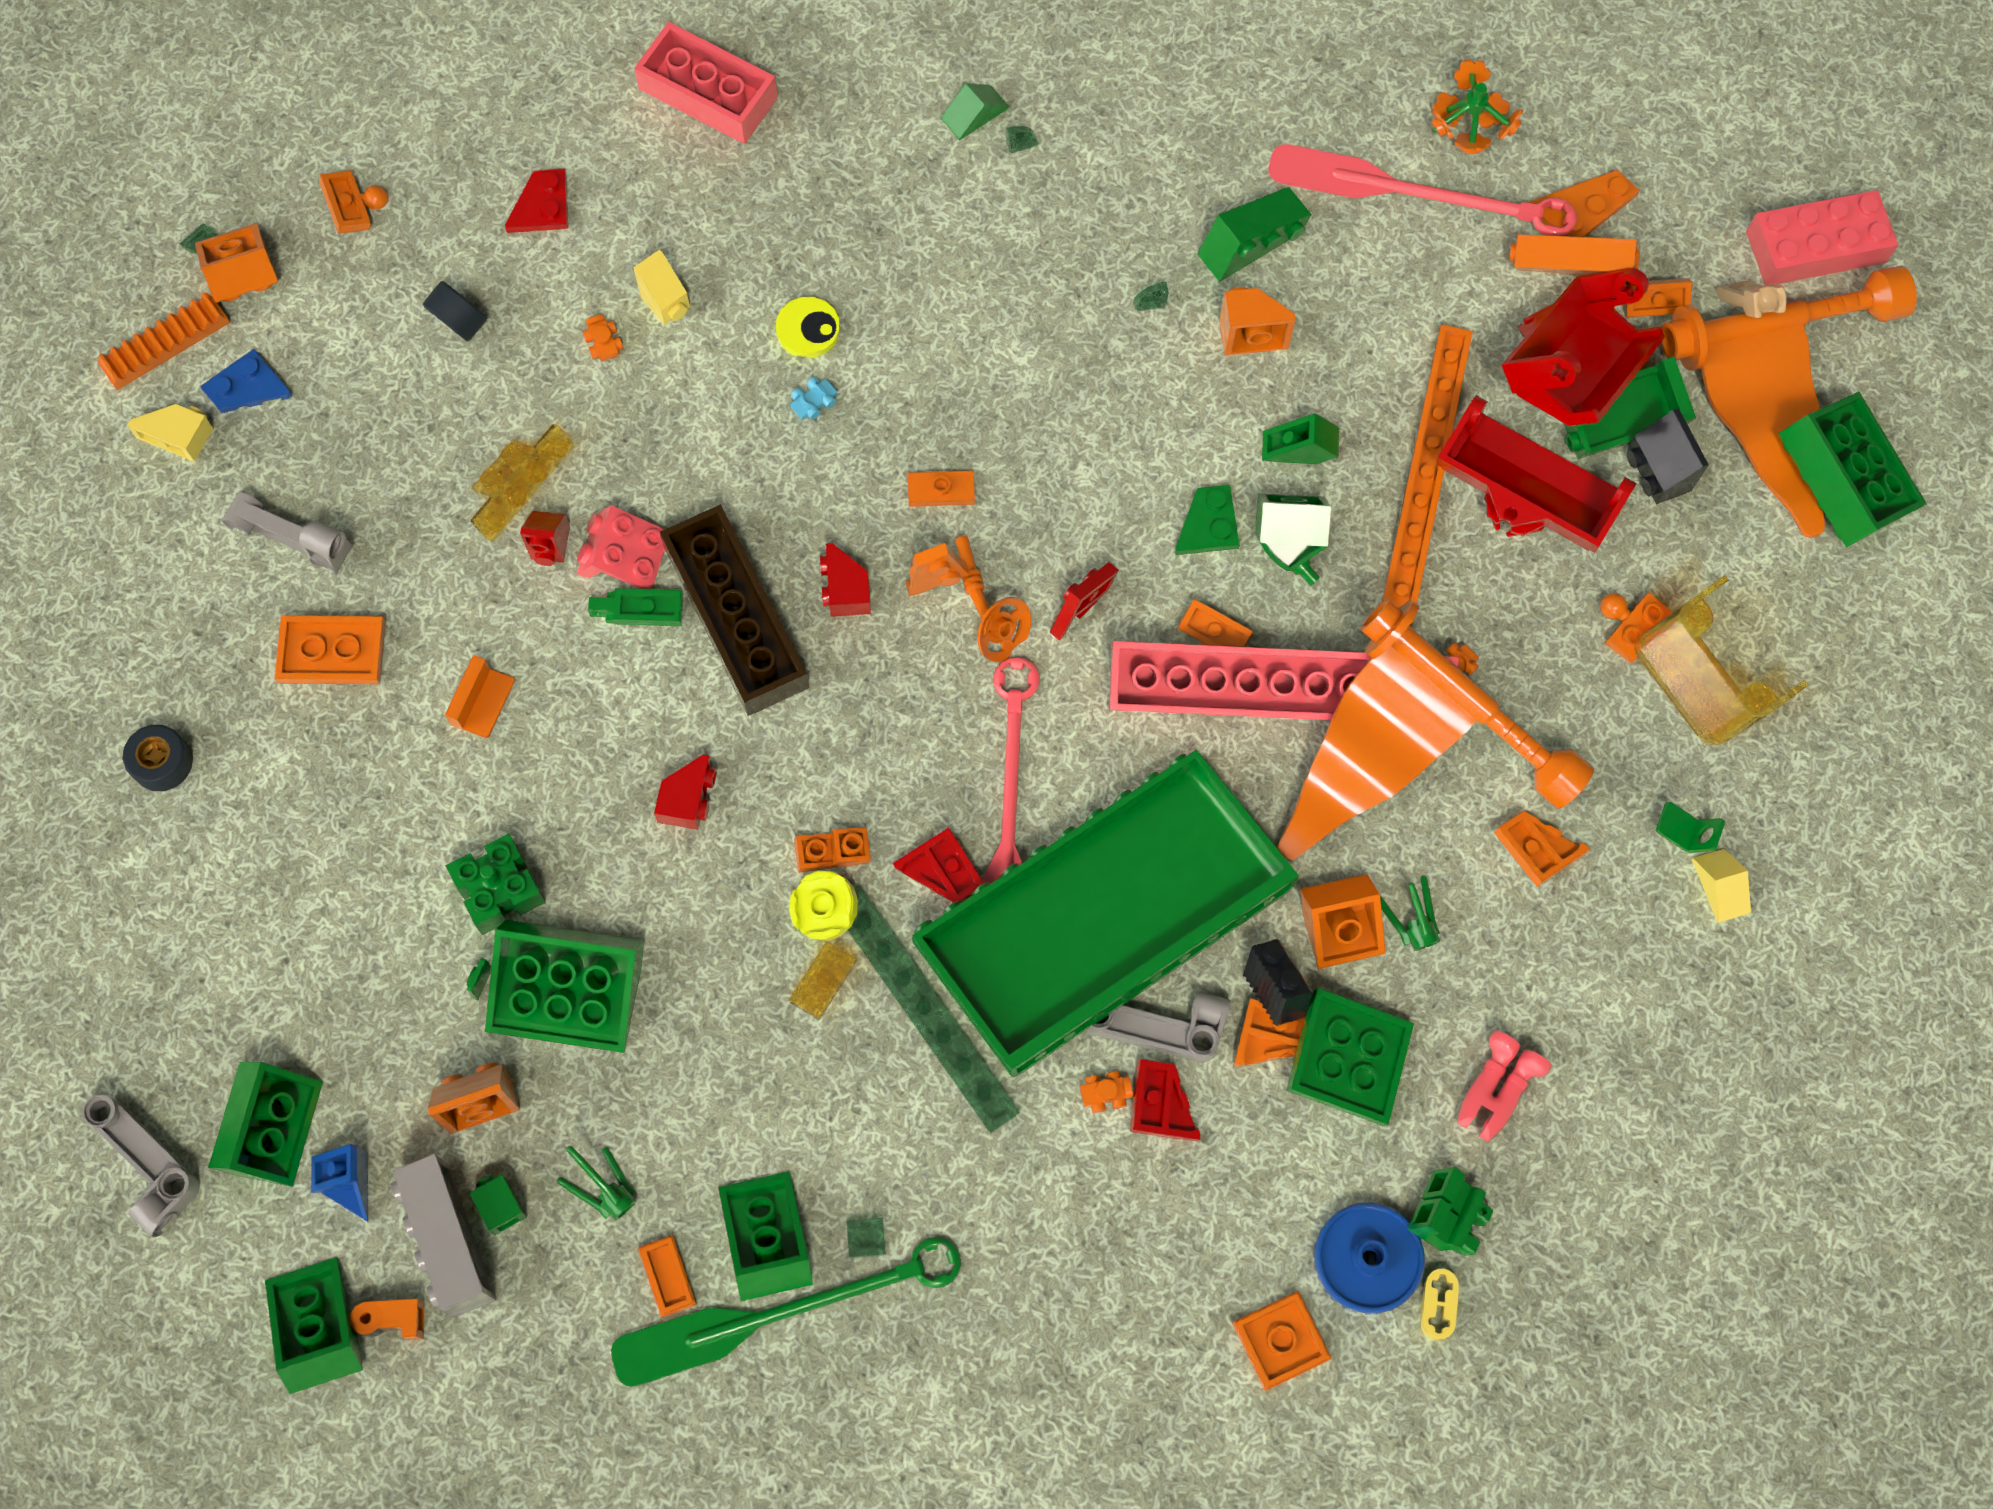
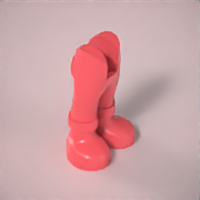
M1494 1031L1489 1037V1046L1492 1051L1491 1060H1487L1483 1071L1467 1092L1457 1121L1459 1125L1467 1128L1477 1116L1481 1105L1492 1111L1489 1118L1484 1122L1478 1136L1486 1142L1493 1139L1504 1128L1516 1109L1521 1094L1528 1086L1527 1081L1533 1077L1546 1076L1552 1067V1064L1540 1054L1530 1050L1522 1051L1512 1073L1508 1075L1505 1084L1498 1095L1494 1097L1493 1092L1499 1080L1504 1076L1506 1067L1515 1058L1520 1049V1044L1515 1039L1500 1031Z

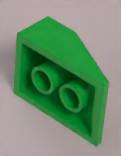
M789 1171L718 1187L740 1300L745 1301L813 1285Z
M337 1257L265 1280L275 1367L289 1394L363 1371L360 1345L357 1333L350 1325L351 1309Z

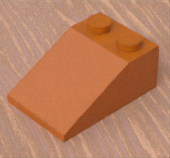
M488 1063L476 1069L477 1073L465 1077L462 1074H457L441 1081L442 1085L432 1089L428 1104L429 1115L450 1134L520 1111L509 1070L503 1064Z

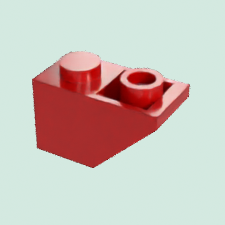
M532 511L520 531L530 558L537 564L552 566L554 562L564 563L570 531V524L566 514Z
M825 543L826 555L820 556L821 576L828 577V586L822 587L823 607H830L831 617L871 614L868 571L833 543Z
M701 755L661 781L654 811L657 823L698 830L700 820L706 821L709 812V800H705L707 788L713 789L717 769L712 768L713 765L709 755Z

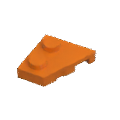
M946 543L916 553L912 559L913 565L909 570L911 581H906L908 595L913 596L941 585H954L960 581V578L969 575L966 562Z
M1522 811L1498 827L1494 832L1536 887H1539L1590 850L1582 842L1577 845L1562 837V831L1551 825L1542 824L1538 818L1525 811Z
M1250 998L1233 1066L1243 1067L1295 1056L1306 1016L1302 1019L1277 1026L1273 1024L1274 1020L1269 1019L1270 1015L1266 1013L1267 1009L1262 1008L1263 1004L1259 1003V1000Z

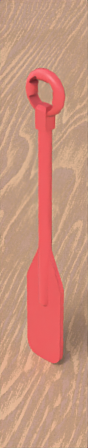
M1283 144L1275 148L1268 168L1270 177L1279 183L1349 198H1362L1395 192L1518 217L1517 220L1532 222L1535 228L1546 236L1567 235L1573 230L1577 222V214L1574 207L1560 198H1548L1542 200L1537 205L1526 202L1517 204L1395 179L1361 158L1295 145ZM1550 207L1560 211L1562 209L1568 213L1565 216V227L1558 228V226L1548 224L1545 226L1541 222L1544 208Z
M1020 657L1008 658L1000 663L993 677L995 690L999 696L1008 701L1001 843L982 879L984 883L989 882L990 884L999 879L1002 872L1012 864H1022L1015 846L1023 701L1033 696L1038 689L1040 676L1039 671L1032 662ZM1009 666L1012 669L1021 670L1024 666L1031 671L1028 674L1027 682L1028 686H1030L1029 689L1023 693L1021 690H1010L1009 692L1003 690L1001 686L1005 685L1006 676L1003 670Z

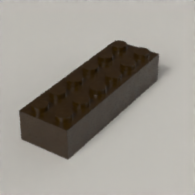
M721 504L660 531L664 549L747 716L808 689L807 673Z

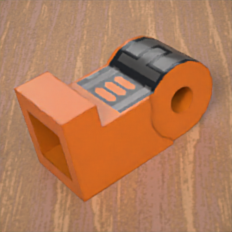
M419 1299L363 1302L352 1310L349 1319L350 1325L355 1332L366 1337H376L384 1331L402 1330V1338L424 1340L425 1302Z

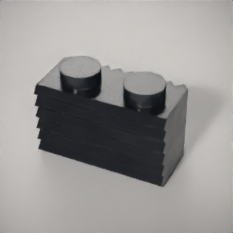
M1278 939L1253 945L1243 977L1247 978L1246 982L1250 983L1249 987L1253 988L1252 992L1257 993L1256 998L1260 999L1259 1003L1263 1004L1262 1008L1267 1009L1266 1013L1270 1015L1269 1019L1274 1020L1273 1024L1277 1026L1302 1019L1306 1016L1304 1013L1307 1012L1306 1008L1309 1007L1307 1004L1310 1003L1309 1000L1312 998L1313 992Z

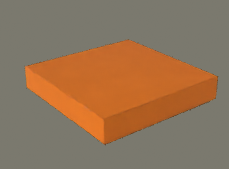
M1299 1291L1232 1322L1264 1391L1332 1359Z

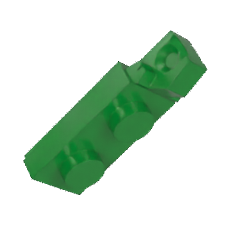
M615 588V592H607V598L589 597L588 612L590 617H606V623H614V625L682 626L683 591Z

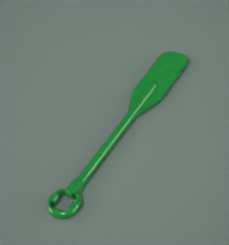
M931 1237L917 1245L913 1250L911 1262L759 1312L706 1308L625 1334L617 1338L611 1348V1357L616 1376L622 1384L635 1387L696 1368L728 1356L761 1326L908 1279L916 1278L924 1286L931 1288L945 1287L952 1283L959 1274L961 1268L960 1253L957 1247L948 1239ZM938 1244H941L950 1249L946 1253L948 1262L955 1265L949 1276L944 1272L940 1275H935L934 1281L922 1275L925 1273L922 1261L917 1259L923 1248L930 1252L931 1250H937Z

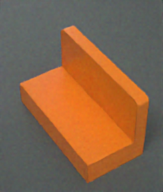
M473 655L445 713V717L451 726L488 738L515 683V679L490 669L486 659Z

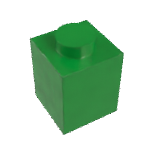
M493 1174L483 1178L476 1184L477 1189L469 1193L488 1231L493 1235H497L527 1218L508 1179L503 1175L496 1177Z

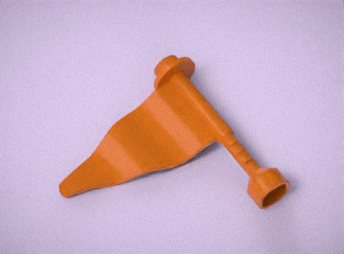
M1904 266L1873 271L1861 291L1810 302L1799 300L1786 303V310L1783 313L1765 312L1762 313V317L1753 318L1744 312L1703 321L1698 310L1693 305L1688 304L1677 307L1673 313L1672 321L1664 323L1661 327L1665 336L1661 345L1666 358L1675 356V359L1680 360L1682 366L1690 371L1701 368L1705 391L1713 410L1738 439L1757 475L1786 507L1804 537L1814 538L1825 530L1823 510L1819 507L1817 498L1808 483L1802 479L1798 466L1792 456L1785 450L1783 441L1778 434L1806 415L1820 409L1812 380L1809 341L1804 326L1810 321L1866 310L1880 322L1911 316L1916 307L1917 293L1913 277Z
M1387 598L1371 612L1360 628L1371 639L1365 650V653L1371 659L1344 692L1308 771L1293 814L1276 847L1284 858L1290 860L1298 858L1347 820L1398 793L1456 743L1476 721L1479 724H1486L1535 767V791L1556 809L1566 806L1585 788L1594 773V767L1573 749L1551 751L1545 749L1500 710L1497 701L1409 626L1419 610V606L1410 600L1401 607H1398Z

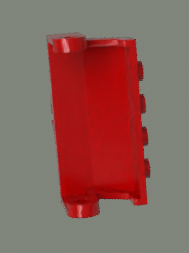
M1625 268L1576 276L1553 304L1524 318L1525 325L1520 324L1517 326L1524 339L1501 364L1512 394L1516 393L1518 397L1568 426L1598 423L1609 411V408L1616 399L1622 395L1623 390L1636 377L1638 371L1649 360V357L1665 338L1661 327L1637 330L1615 310V306L1638 302L1646 294L1649 288V280L1646 275L1636 268ZM1629 280V283L1636 285L1637 288L1633 290L1631 286H1626L1625 283Z
M1476 395L1439 454L1436 465L1486 494L1484 500L1487 517L1492 520L1497 531L1500 530V523L1503 520L1510 523L1511 530L1506 533L1507 537L1525 536L1530 533L1541 532L1546 527L1582 548L1596 553L1637 483L1624 477L1618 488L1486 416L1483 411L1488 401Z

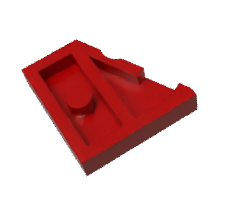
M565 169L536 170L532 172L505 223L507 233L568 229L567 173Z
M1108 562L1099 570L1093 568L1085 576L1081 584H1072L1063 595L1065 603L1050 633L1060 641L1066 635L1072 620L1075 617L1081 619L1109 590L1119 569Z
M949 827L892 863L898 871L952 903L956 901L964 902L973 896L972 893L977 887L984 883Z
M1144 1059L1137 1061L1130 1132L1179 1140L1200 1141L1201 1134L1193 1123L1189 1112L1191 1107L1186 1094L1180 1087L1181 1080L1175 1064Z

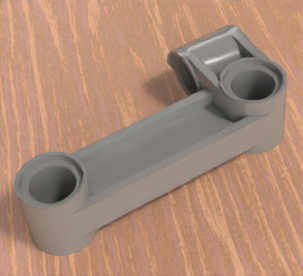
M243 492L237 493L221 520L226 527L231 530L234 528L245 532L244 536H249L252 530L307 554L309 561L315 567L320 569L322 566L331 570L332 575H336L352 548V544L347 540L344 532L317 520L301 527L265 511V506L256 498Z
M1196 991L1189 1023L1122 1005L1107 1016L1108 1020L1105 1023L1091 1025L1086 1031L1095 1036L1182 1057L1197 1063H1204L1211 1060L1216 1053L1222 1030H1224L1231 1000ZM1197 1037H1204L1210 1042L1211 1049L1205 1052L1198 1051L1193 1046L1192 1040Z
M106 1095L92 1096L84 1104L82 1111L86 1123L91 1125L151 1184L147 1192L132 1206L128 1214L152 1238H156L163 1233L161 1229L170 1220L174 1222L177 1216L195 1199L200 1189L199 1180L123 1103ZM110 1105L111 1112L109 1117L101 1122L100 1113L102 1109ZM183 1177L185 1181L184 1188L179 1194L175 1195L173 1193V1185L177 1179Z

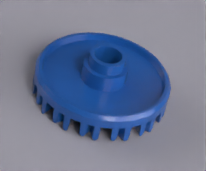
M1364 1202L1341 1209L1325 1223L1319 1232L1314 1246V1268L1318 1274V1281H1321L1324 1291L1329 1293L1333 1301L1336 1300L1343 1308H1348L1351 1312L1376 1315L1399 1307L1414 1294L1423 1276L1425 1254L1421 1238L1408 1230L1410 1221L1404 1215L1386 1205ZM1365 1252H1370L1375 1256V1263L1373 1265H1368L1363 1260Z

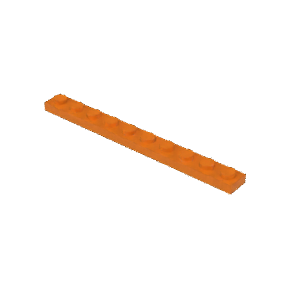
M1441 324L1438 332L1382 602L1388 598L1398 607H1401L1410 600L1416 604L1418 601L1444 470L1436 465L1437 458L1453 431L1473 333L1470 330Z

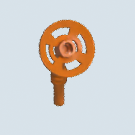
M960 536L955 541L959 557L966 562L969 572L968 576L962 577L965 593L970 595L982 619L977 634L979 650L988 660L1003 662L1009 658L1017 645L1028 638L1031 628L1029 607L1024 601L1016 597H1006L1000 599L991 607L989 606L983 593L985 587L982 583L981 571L976 569L968 536ZM1013 605L1016 608L1010 613L1004 610L1000 611L1001 606ZM1017 620H1019V627L1014 639L1011 641L1010 639L1012 638L1016 630ZM991 641L995 644L1000 643L1002 649L990 651L987 647Z

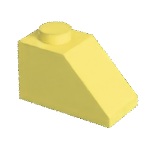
M660 249L633 267L641 299L664 325L671 320H680L687 313V309L690 307L687 292Z
M177 404L133 418L127 424L137 439L194 462L213 431V427L207 420L208 416L206 413L193 406H189L187 409Z

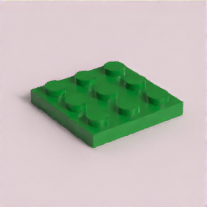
M1321 988L1314 989L1286 1091L1381 1126L1389 1125L1414 1023Z

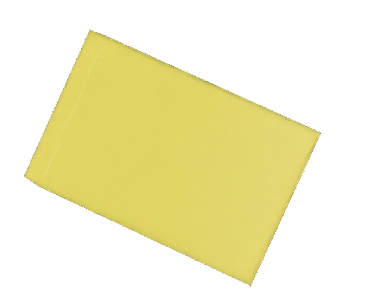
M1725 848L1692 858L1718 923L1751 913L1748 870Z

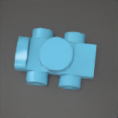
M812 377L806 384L810 389L805 393L801 388H797L792 392L791 397L795 401L790 403V408L801 421L807 417L814 420L820 415V409L823 406L829 409L835 405L837 401L835 397L838 396V392L827 379L820 382L817 377Z

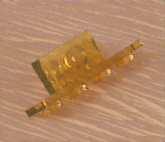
M552 424L533 447L513 439L509 445L503 448L501 455L481 474L480 479L472 487L479 496L487 499L471 518V523L486 540L493 542L573 449V442L560 426Z

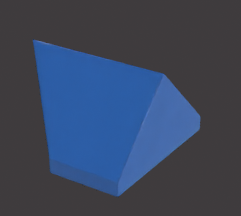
M349 1144L311 1157V1193H322L368 1222V1152L356 1144Z

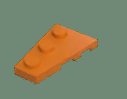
M1615 170L1528 203L1537 205L1542 200L1548 198H1560L1567 201L1576 211L1577 222L1573 230L1564 236L1587 237L1638 196L1640 190L1619 170ZM1547 207L1544 208L1541 222L1545 226L1548 224L1562 228L1565 227V216L1568 213L1563 209L1560 211Z

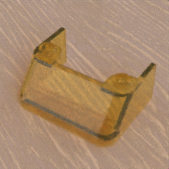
M1726 575L1704 588L1642 633L1636 639L1634 647L1637 657L1703 743L1710 746H1719L1728 742L1771 714L1808 686V683L1803 680L1776 695L1769 686L1755 683L1741 691L1700 638V635L1706 632L1713 623L1712 610L1704 598L1729 581Z

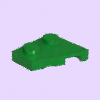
M1230 484L1197 488L1175 547V555L1239 549L1240 543Z

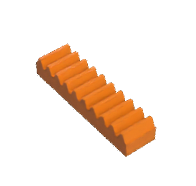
M202 293L200 301L192 299L190 307L180 306L178 314H167L166 321L158 319L156 327L151 328L147 326L144 328V334H133V340L130 342L123 340L119 349L111 347L109 355L99 354L97 362L116 390H119L228 325L230 322L219 305L215 303L212 295Z

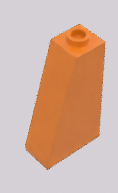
M1518 234L1517 243L1511 244L1510 262H1515L1514 267L1518 271L1588 275L1625 268L1638 269L1641 248L1637 239Z

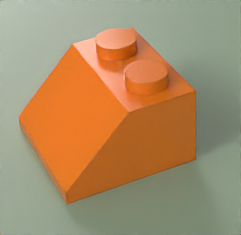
M257 223L195 243L201 270L215 303L233 301L238 299L241 294L253 290L264 291L269 289L272 284L278 283L273 264Z
M1236 287L1230 291H1225L1219 319L1224 355L1289 349L1296 321L1295 314L1258 288Z
M1368 874L1300 889L1303 917L1318 969L1386 954L1380 893Z

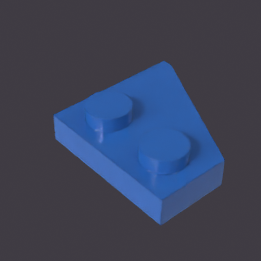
M254 349L200 386L205 395L221 413L235 411L243 406L263 405L262 402L279 398L286 400L292 397L290 391Z

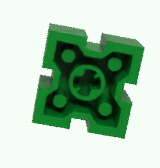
M510 834L485 845L484 848L487 854L476 860L469 853L445 865L457 890L465 900L463 902L474 925L482 935L500 926L506 920L505 914L516 909L521 916L546 903L528 869H526L528 867Z

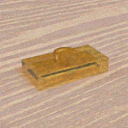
M826 941L789 999L790 1004L820 1021L857 963V959Z

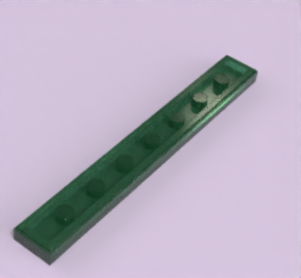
M857 886L855 888L858 898L857 916L852 926L847 930L989 1134H992L1018 1116L1020 1112L861 887Z

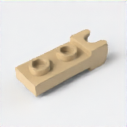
M1743 281L1717 287V295L1720 301L1729 303L1730 307L1743 308L1746 315L1753 318L1762 317V313L1765 312L1783 313L1786 310V294L1782 285L1770 284L1763 286L1750 281Z

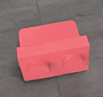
M612 505L597 514L594 513L587 524L586 531L589 532L587 542L582 545L577 556V562L580 563L577 574L591 578L603 572L639 589H651L665 550L659 532L665 529Z

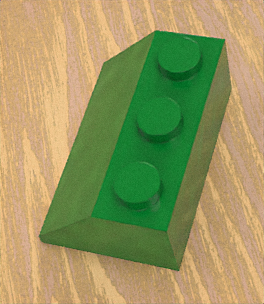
M239 1062L208 1168L235 1176L293 1187L323 1082L263 1062Z

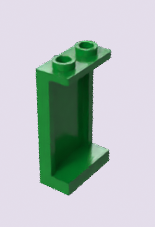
M1675 356L1662 360L1656 366L1638 371L1636 377L1631 380L1623 390L1622 395L1616 399L1609 408V411L1598 423L1573 426L1564 424L1567 431L1565 440L1569 451L1575 452L1577 459H1581L1629 444L1635 435L1678 408L1687 425L1696 419Z

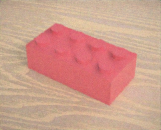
M669 21L634 68L639 90L743 144H746L778 99L774 75Z
M1878 190L1756 213L1746 230L1764 285L1781 284L1887 263L1898 247L1897 239Z

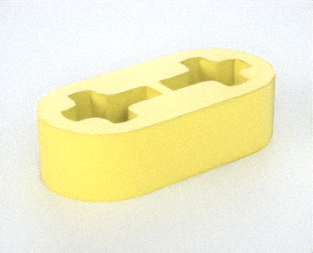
M1436 1269L1429 1273L1423 1285L1421 1329L1428 1338L1435 1341L1451 1336L1456 1327L1459 1284L1456 1276L1446 1269ZM1439 1276L1444 1277V1282L1451 1286V1290L1443 1293L1442 1302L1438 1301V1289L1432 1288V1282H1436ZM1437 1307L1442 1308V1320L1448 1322V1327L1442 1328L1440 1333L1435 1332V1326L1429 1325V1319H1433L1436 1316Z

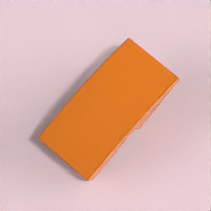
M867 827L833 829L830 834L797 835L794 839L798 873L861 865L871 861Z

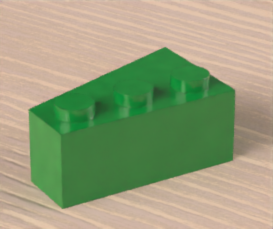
M1286 187L1219 214L1205 238L1198 256L1216 279L1221 282L1288 240L1294 241L1305 232V225L1312 214L1292 189Z

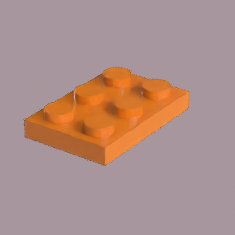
M281 615L274 679L279 684H380L385 619L383 616Z

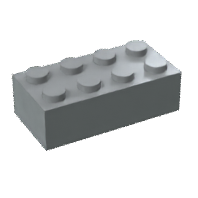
M432 1154L393 1170L396 1181L391 1183L392 1191L398 1204L403 1203L408 1216L403 1217V1223L409 1237H415L419 1251L415 1252V1258L422 1273L427 1272L431 1285L426 1287L432 1306L434 1308L439 1307L441 1312L455 1318L496 1301L449 1165L436 1154Z

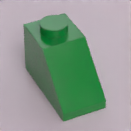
M1316 413L1263 431L1262 461L1316 465L1339 457V427Z

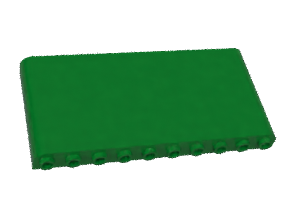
M1195 750L1189 755L1181 754L1170 763L1169 768L1160 774L1154 772L1143 780L1142 785L1134 791L1126 790L1114 800V804L1105 810L1099 808L1093 811L1087 817L1086 822L1079 827L1071 826L1067 828L1053 844L1048 847L1047 845L1038 847L1031 853L1030 859L1022 864H1012L993 883L985 882L973 891V896L964 902L956 901L944 910V915L935 921L927 920L915 929V934L912 935V942L1010 1076L1016 1077L1282 898L1296 885L1299 875L1202 755Z

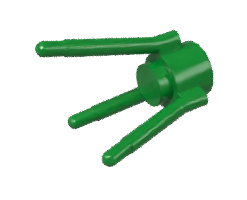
M1424 875L1421 876L1420 880L1427 916H1425L1415 884L1410 882L1408 888L1418 919L1407 923L1409 927L1407 931L1380 895L1381 910L1400 934L1404 946L1412 944L1414 951L1441 942L1438 936L1440 931L1435 920L1428 880Z
M573 1146L567 1147V1152L602 1190L598 1196L602 1203L562 1177L557 1179V1183L598 1210L605 1219L609 1216L615 1221L620 1219L637 1202L632 1195L636 1191L627 1182L609 1149L604 1147L602 1153L620 1186L615 1182L608 1185Z

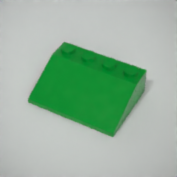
M1860 391L1806 415L1778 433L1783 441L1785 450L1792 456L1798 466L1802 479L1810 486L1817 498L1819 507L1826 513L1834 527L1836 536L1842 540L1846 548L1927 504Z
M505 920L495 929L485 1032L625 1053L641 975L645 940Z

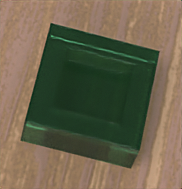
M883 1217L846 1221L849 1259L886 1256Z

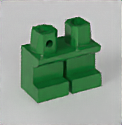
M1456 1167L1433 1170L1421 1197L1424 1201L1419 1202L1408 1230L1439 1251L1453 1250L1463 1256L1474 1255L1480 1241L1477 1236L1470 1232L1473 1224L1476 1227L1485 1226L1493 1214V1209L1483 1201L1486 1192L1480 1188L1472 1187L1465 1182V1174Z

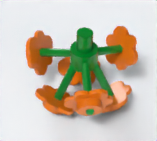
M1471 59L1462 61L1460 69L1454 72V78L1458 80V88L1461 90L1471 88V90L1467 93L1466 98L1459 101L1457 96H1450L1447 92L1439 93L1437 102L1433 104V110H1431V114L1435 118L1431 121L1434 133H1437L1440 137L1446 135L1449 140H1452L1454 136L1450 132L1448 125L1456 127L1458 120L1463 118L1465 112L1472 114L1470 134H1459L1454 141V145L1460 147L1465 153L1477 154L1485 151L1486 147L1491 145L1490 139L1477 134L1478 121L1483 128H1490L1493 124L1500 125L1503 123L1501 130L1497 134V137L1502 140L1506 135L1511 137L1519 130L1522 123L1519 117L1523 110L1516 109L1509 118H1506L1504 115L1509 112L1510 104L1506 100H1502L1500 93L1496 92L1490 96L1486 92L1487 86L1482 83L1490 78V70L1485 67L1484 61L1478 60L1474 62Z

